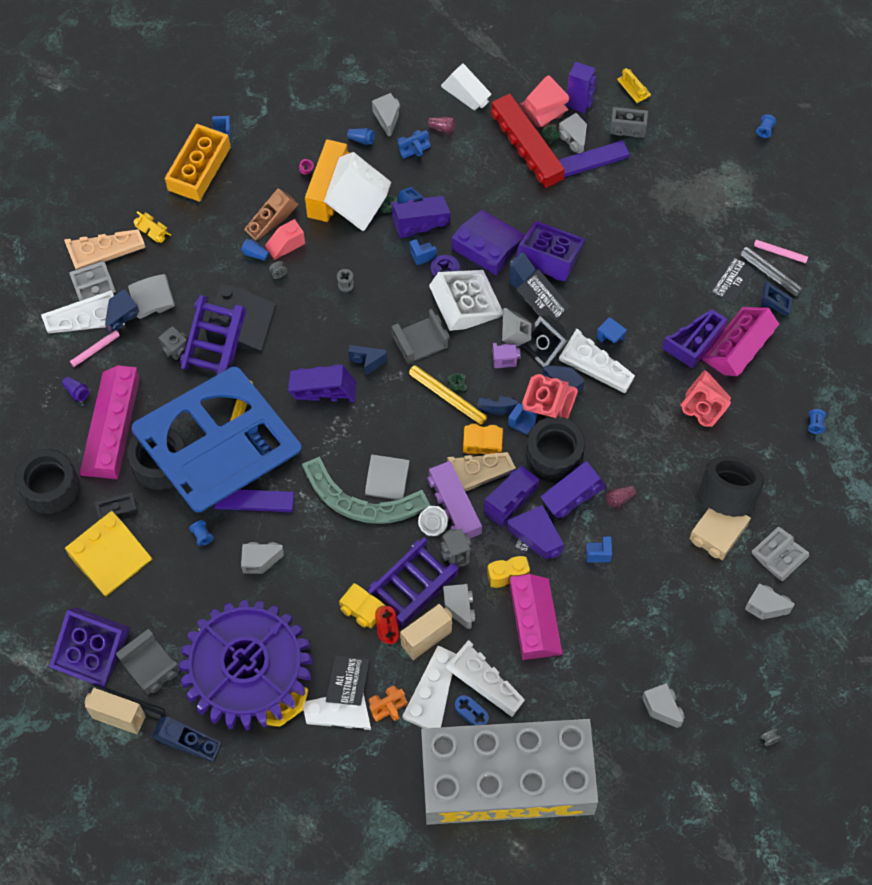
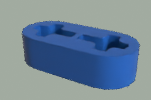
M465 695L457 698L455 710L471 726L488 725V713L473 699ZM468 702V708L471 711H468L466 708L460 709V703ZM473 713L476 714L478 717H480L481 715L484 716V722L482 723L481 721H479L478 723H476V717L473 715Z

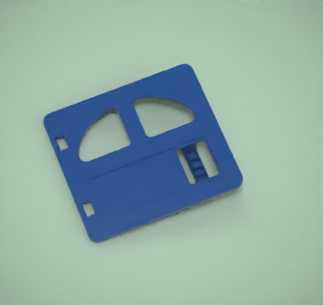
M231 367L132 424V433L195 512H202L294 457L301 450V444L238 367ZM228 397L248 403L251 409L225 425L218 426L202 407L201 402L211 398ZM182 412H188L202 428L206 436L176 453H171L167 448L168 431L174 420ZM259 424H265L280 443L279 447L274 450L271 449L257 431ZM152 439L157 446L152 449L147 440ZM184 484H187L192 490L189 494L182 488Z

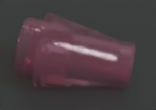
M451 116L430 117L428 127L448 134L454 131L455 119L451 118Z
M632 485L611 489L606 493L607 503L612 508H618L630 498L636 496V491Z

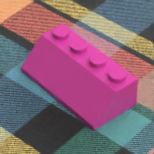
M742 307L701 359L724 375L738 376L754 358L758 350L763 347L766 340L774 333L779 323L769 308Z
M532 574L510 577L509 586L522 660L562 655L549 579Z

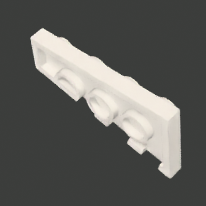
M112 290L42 314L41 316L48 334L106 327L105 319L108 302L114 296Z
M576 329L559 357V361L623 393L627 392L635 376L618 361L611 359L608 353L604 350L601 351L595 346L592 340L585 338L578 329Z
M468 640L449 662L446 669L513 717L523 704L524 698L508 681L501 679L496 668H491L485 661L486 658L482 653H477L473 649V644Z
M437 646L402 719L422 728L441 727L453 674L446 667L455 657L456 653Z

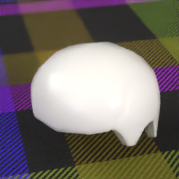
M428 506L420 513L418 525L426 535L438 536L447 528L448 517L446 512L439 506Z

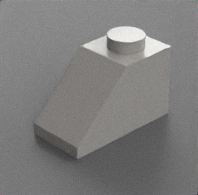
M391 93L372 101L373 113L388 137L392 135L399 117L400 108L397 98L394 99Z

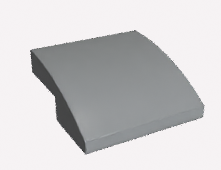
M104 261L69 272L79 301L111 290L113 294L116 293Z
M165 274L149 277L128 286L131 298L138 305L139 313L137 317L140 319L155 311L160 314L175 306Z
M371 455L365 496L391 500L404 498L410 460Z
M777 527L752 550V554L782 582L809 557V552L795 543L794 537L780 527Z

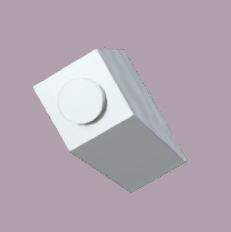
M464 64L459 66L441 85L443 89L474 111L479 106L483 108L489 102L487 98L491 95Z

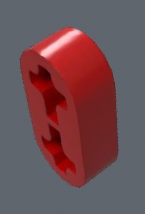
M380 606L375 612L379 639L383 643L393 644L399 638L395 610L390 606ZM388 612V616H386V618H383L382 614ZM388 631L392 632V635H390L389 638H386V634H388Z

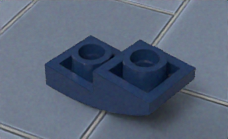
M500 396L498 402L491 398L484 399L480 397L477 409L484 414L490 415L511 414L518 404V400L510 396Z

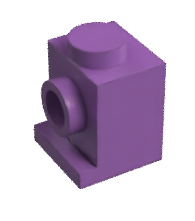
M493 343L494 368L516 367L517 359H520V349L516 348V344L497 346V343Z

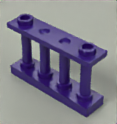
M200 295L195 302L194 308L196 312L186 350L180 359L181 368L190 370V366L195 365L213 370L218 375L232 367L247 307L236 304L235 308L232 309L207 303L208 297ZM205 310L229 316L232 319L230 326L223 327L202 321ZM200 328L224 334L227 337L225 344L221 346L199 340ZM195 347L220 353L222 355L220 363L216 364L194 358Z
M425 537L420 541L414 542L410 548L411 550L378 581H373L368 588L370 595L374 597L376 595L380 596L397 612V624L402 629L443 590V586H447L458 576V567L452 563L449 567H444L426 550L427 539ZM418 555L422 556L439 572V576L435 580H430L411 563ZM406 568L425 585V590L421 594L416 593L397 575ZM391 581L411 599V603L407 607H402L384 590Z

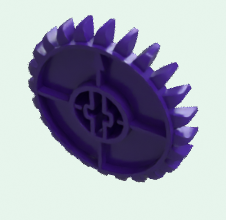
M241 600L238 608H234L231 603H226L224 612L220 613L218 610L213 609L210 611L212 619L209 621L200 619L197 622L200 628L199 632L191 631L188 633L187 637L192 642V645L183 646L181 653L183 656L189 657V659L179 663L180 672L190 673L181 679V685L183 688L194 685L187 693L189 702L191 703L201 697L197 706L198 713L202 715L212 707L210 717L214 724L219 721L222 714H226L225 719L228 729H232L236 718L241 717L245 730H249L252 716H256L261 726L266 727V712L271 711L278 720H281L282 713L279 704L284 703L291 709L295 708V702L290 695L291 691L302 696L305 695L304 687L297 680H311L310 672L306 668L301 667V665L313 664L312 657L307 653L300 652L310 648V644L307 639H296L304 633L303 628L300 625L289 627L293 622V617L290 614H284L279 617L280 610L275 605L267 611L263 601H257L254 607H249L247 600Z

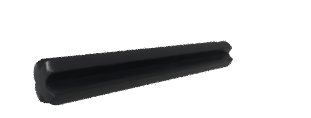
M94 683L90 685L88 693H91L93 688L138 703L145 715L156 719L163 718L166 712L164 708Z

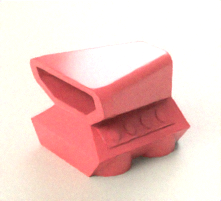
M548 75L528 95L526 100L520 103L524 114L537 127H547L551 120L561 118L564 112L568 110L564 104L569 101V96Z
M704 370L687 390L685 399L680 406L686 415L698 417L701 425L712 427L731 404V397Z
M541 374L531 377L522 402L523 409L553 418L559 416L568 419L578 390L575 387L568 386L569 382L545 377Z

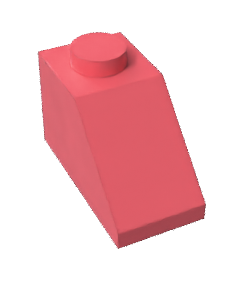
M294 219L280 226L266 243L265 248L269 251L271 257L276 260L304 245V232Z

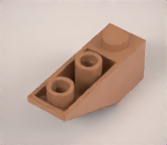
M278 188L244 230L257 241L288 218L298 206V203L287 192Z

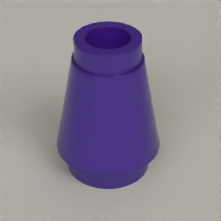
M69 376L62 381V385L74 400L83 401L88 397L89 389L87 385Z

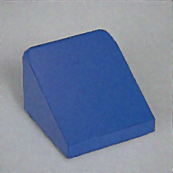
M409 187L399 192L396 201L398 204L407 203L406 201L411 199L413 202H419L423 196L412 187Z

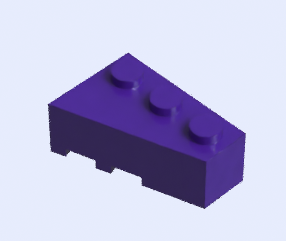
M578 62L574 63L568 79L567 94L569 101L566 103L567 108L586 113L588 107L591 108L594 101L593 96L597 90L595 68Z
M711 309L693 320L688 326H683L678 332L665 337L662 349L693 369L725 330L727 318Z
M340 364L328 367L317 366L311 369L300 368L290 371L288 391L296 400H319L320 397L331 398V401H337V398H349V402H355L357 382L347 369Z
M522 466L517 470H513L509 477L485 499L484 515L503 528L507 524V520L515 515L539 487V478Z

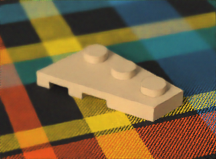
M508 452L485 454L484 456L476 457L468 455L464 458L447 457V461H451L465 492L511 474L513 470H516Z

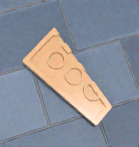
M139 229L116 232L115 235L109 236L102 234L95 238L80 237V240H64L76 270L145 248Z

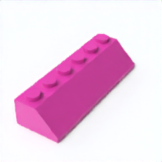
M118 365L102 373L80 469L81 476L118 480L140 381L137 367Z

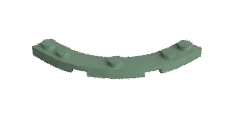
M320 457L302 464L318 496L333 510L353 520L366 523H392L418 515L430 506L423 490L399 500L371 504L368 501L346 495L330 478Z

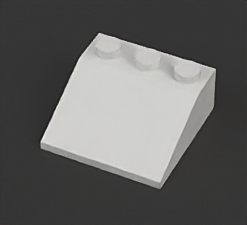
M352 152L339 157L324 202L360 230L364 231L386 198L391 182Z
M484 270L438 272L429 285L449 331L467 329L503 317V310Z

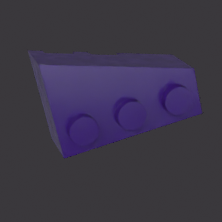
M443 196L422 198V201L413 202L412 199L402 204H398L397 201L392 202L393 223L400 239L411 237L416 233L427 232L435 227H443L450 223L451 213Z
M586 461L543 494L541 499L558 519L568 515L572 509L598 494L607 486Z

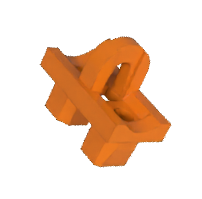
M393 685L385 691L387 697L381 700L376 695L369 698V707L376 722L388 715L394 721L400 718L397 710L408 705L402 689L398 690Z

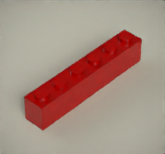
M511 94L493 101L492 110L490 111L491 116L499 122L501 130L506 132L510 143L516 146L519 155L527 161L528 168L534 171L538 182L547 188L563 180L565 174L564 167Z

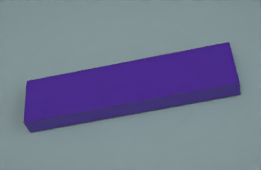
M619 141L559 159V162L565 169L564 177L629 158L630 154L624 141Z
M237 490L217 502L214 507L215 509L293 512L294 492Z

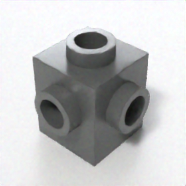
M173 326L158 337L163 347L162 350L168 357L172 356L177 360L185 353L188 337L183 332L179 333Z

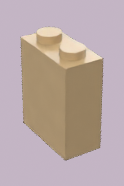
M709 508L693 529L690 540L697 547L706 549L712 557L723 561L748 526L751 518L747 515L741 517L725 516Z
M438 604L400 632L401 645L413 660L452 633L453 616L446 607L443 609Z
M93 688L92 692L88 693L85 699V708L92 719L138 735L146 717L140 704Z

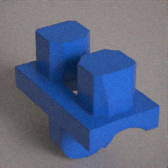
M417 130L409 138H398L401 157L404 159L413 154H416L418 157L423 155V150L431 147L428 132L426 130L423 132Z

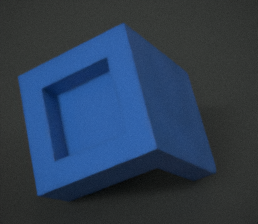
M213 116V130L227 134L230 143H232L230 116Z
M417 239L410 241V252L416 265L434 260L437 257V249L435 246L432 247L431 243L419 246Z
M609 317L598 328L596 338L601 342L606 338L613 343H616L619 339L623 341L626 337L627 329Z
M518 403L508 418V426L528 436L532 427L537 423L538 413L526 411L523 409V405Z
M603 537L602 543L586 544L587 562H611V537Z

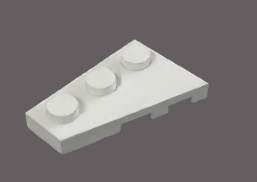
M364 694L361 706L325 702L326 697L306 701L304 714L307 724L345 726V728L355 727L371 730Z

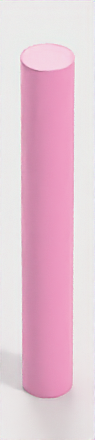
M756 240L754 247L806 263L808 256Z
M113 331L70 361L73 367L77 366L120 336L119 333Z

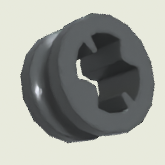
M282 261L275 262L269 267V271L274 279L283 277L288 271Z
M777 728L761 735V739L765 740L764 745L766 747L782 739L780 735H777Z

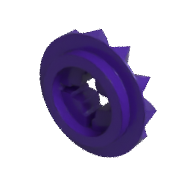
M450 255L436 257L431 263L432 276L442 272V267L445 268L446 266H448V270L444 272L459 271V262Z

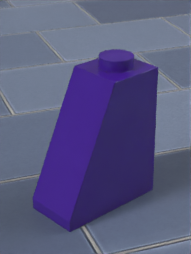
M543 505L507 520V530L542 558L548 559L551 557L553 559L563 552L564 544Z

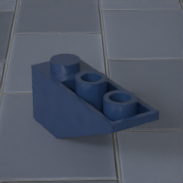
M168 716L159 719L151 737L170 747L212 762L221 745L220 741Z

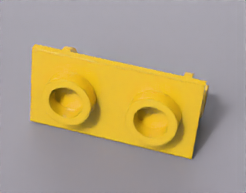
M625 68L622 71L623 75L617 81L636 103L651 96L647 88L641 84L630 69Z
M138 211L136 212L140 217L134 220L135 227L145 234L151 229L147 235L157 243H162L165 240V234L171 236L166 231L167 227L160 222L157 224L153 222L154 218L146 212L144 215Z

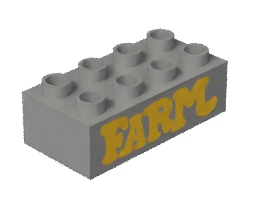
M590 719L421 729L427 825L595 814L598 805Z

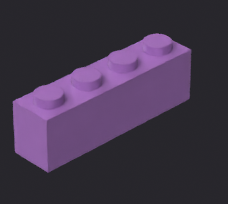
M451 461L429 469L428 483L431 488H435L436 500L438 504L442 503L448 520L452 524L450 528L456 530L462 528L464 535L468 534L469 539L482 534V525Z

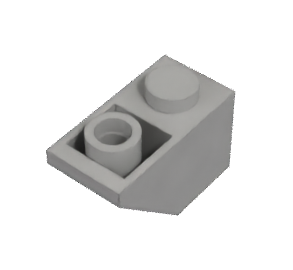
M575 113L559 123L558 134L562 140H565L570 145L573 152L577 154L584 152L587 124Z
M504 308L502 341L510 345L516 344V347L531 340V323L520 314Z
M257 542L243 544L241 560L243 573L263 574L284 556L283 546L275 542L268 544H259Z
M759 583L745 610L763 620L790 614L795 604L788 597L775 593L771 587Z
M467 584L443 586L444 604L451 612L452 618L467 629H471L472 622L475 621L474 609L470 610V603H473L472 591H468Z
M667 683L644 691L642 699L651 717L676 728L681 727L684 713L680 707H677L675 693L672 688L669 689Z

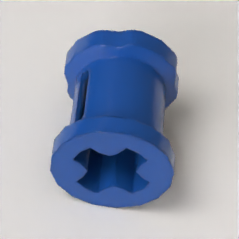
M766 114L762 115L761 124L756 129L757 135L762 138H769L772 134V127L776 124L775 117Z
M821 409L809 411L810 425L808 426V431L814 434L825 432L824 418L826 417V412Z
M204 520L195 522L189 528L190 532L196 536L198 546H205L214 539L213 535L209 534Z

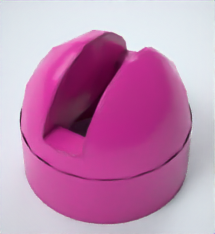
M304 159L300 162L299 171L301 174L309 175L313 171L314 164L311 160Z

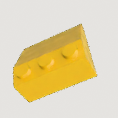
M113 511L109 512L65 547L69 557L105 597L152 560Z

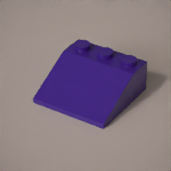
M481 210L462 224L453 235L452 250L497 276L518 249L525 234Z
M535 221L520 242L516 257L523 252L536 271L539 269L542 274L549 275L556 280L566 281L586 239Z
M77 607L68 609L49 667L89 683L106 687L118 661L116 653L125 647L130 627Z

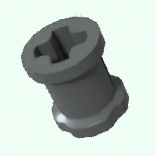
M349 269L340 270L337 273L338 288L342 292H349L353 289L354 285L353 273Z

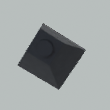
M552 315L540 316L531 328V340L521 346L544 367L552 363L568 339L564 326Z

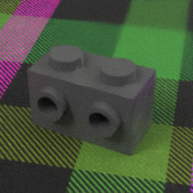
M613 107L610 134L645 138L648 111Z
M462 528L447 531L443 535V542L441 543V555L444 562L448 561L449 566L453 563L458 568L470 564L471 551L469 545H471L468 534L464 535Z

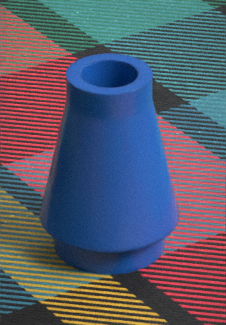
M370 128L349 129L347 137L348 139L368 145L374 142L375 133Z
M246 239L241 248V252L245 256L263 261L269 255V251L253 239Z

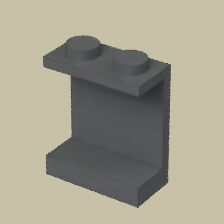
M432 309L428 311L429 318L403 329L400 328L399 324L391 326L392 336L407 364L448 348L449 334L446 329H442L440 317L435 315Z
M149 629L116 653L119 661L147 696L150 693H156L163 683L174 679L180 671L178 664L164 651Z

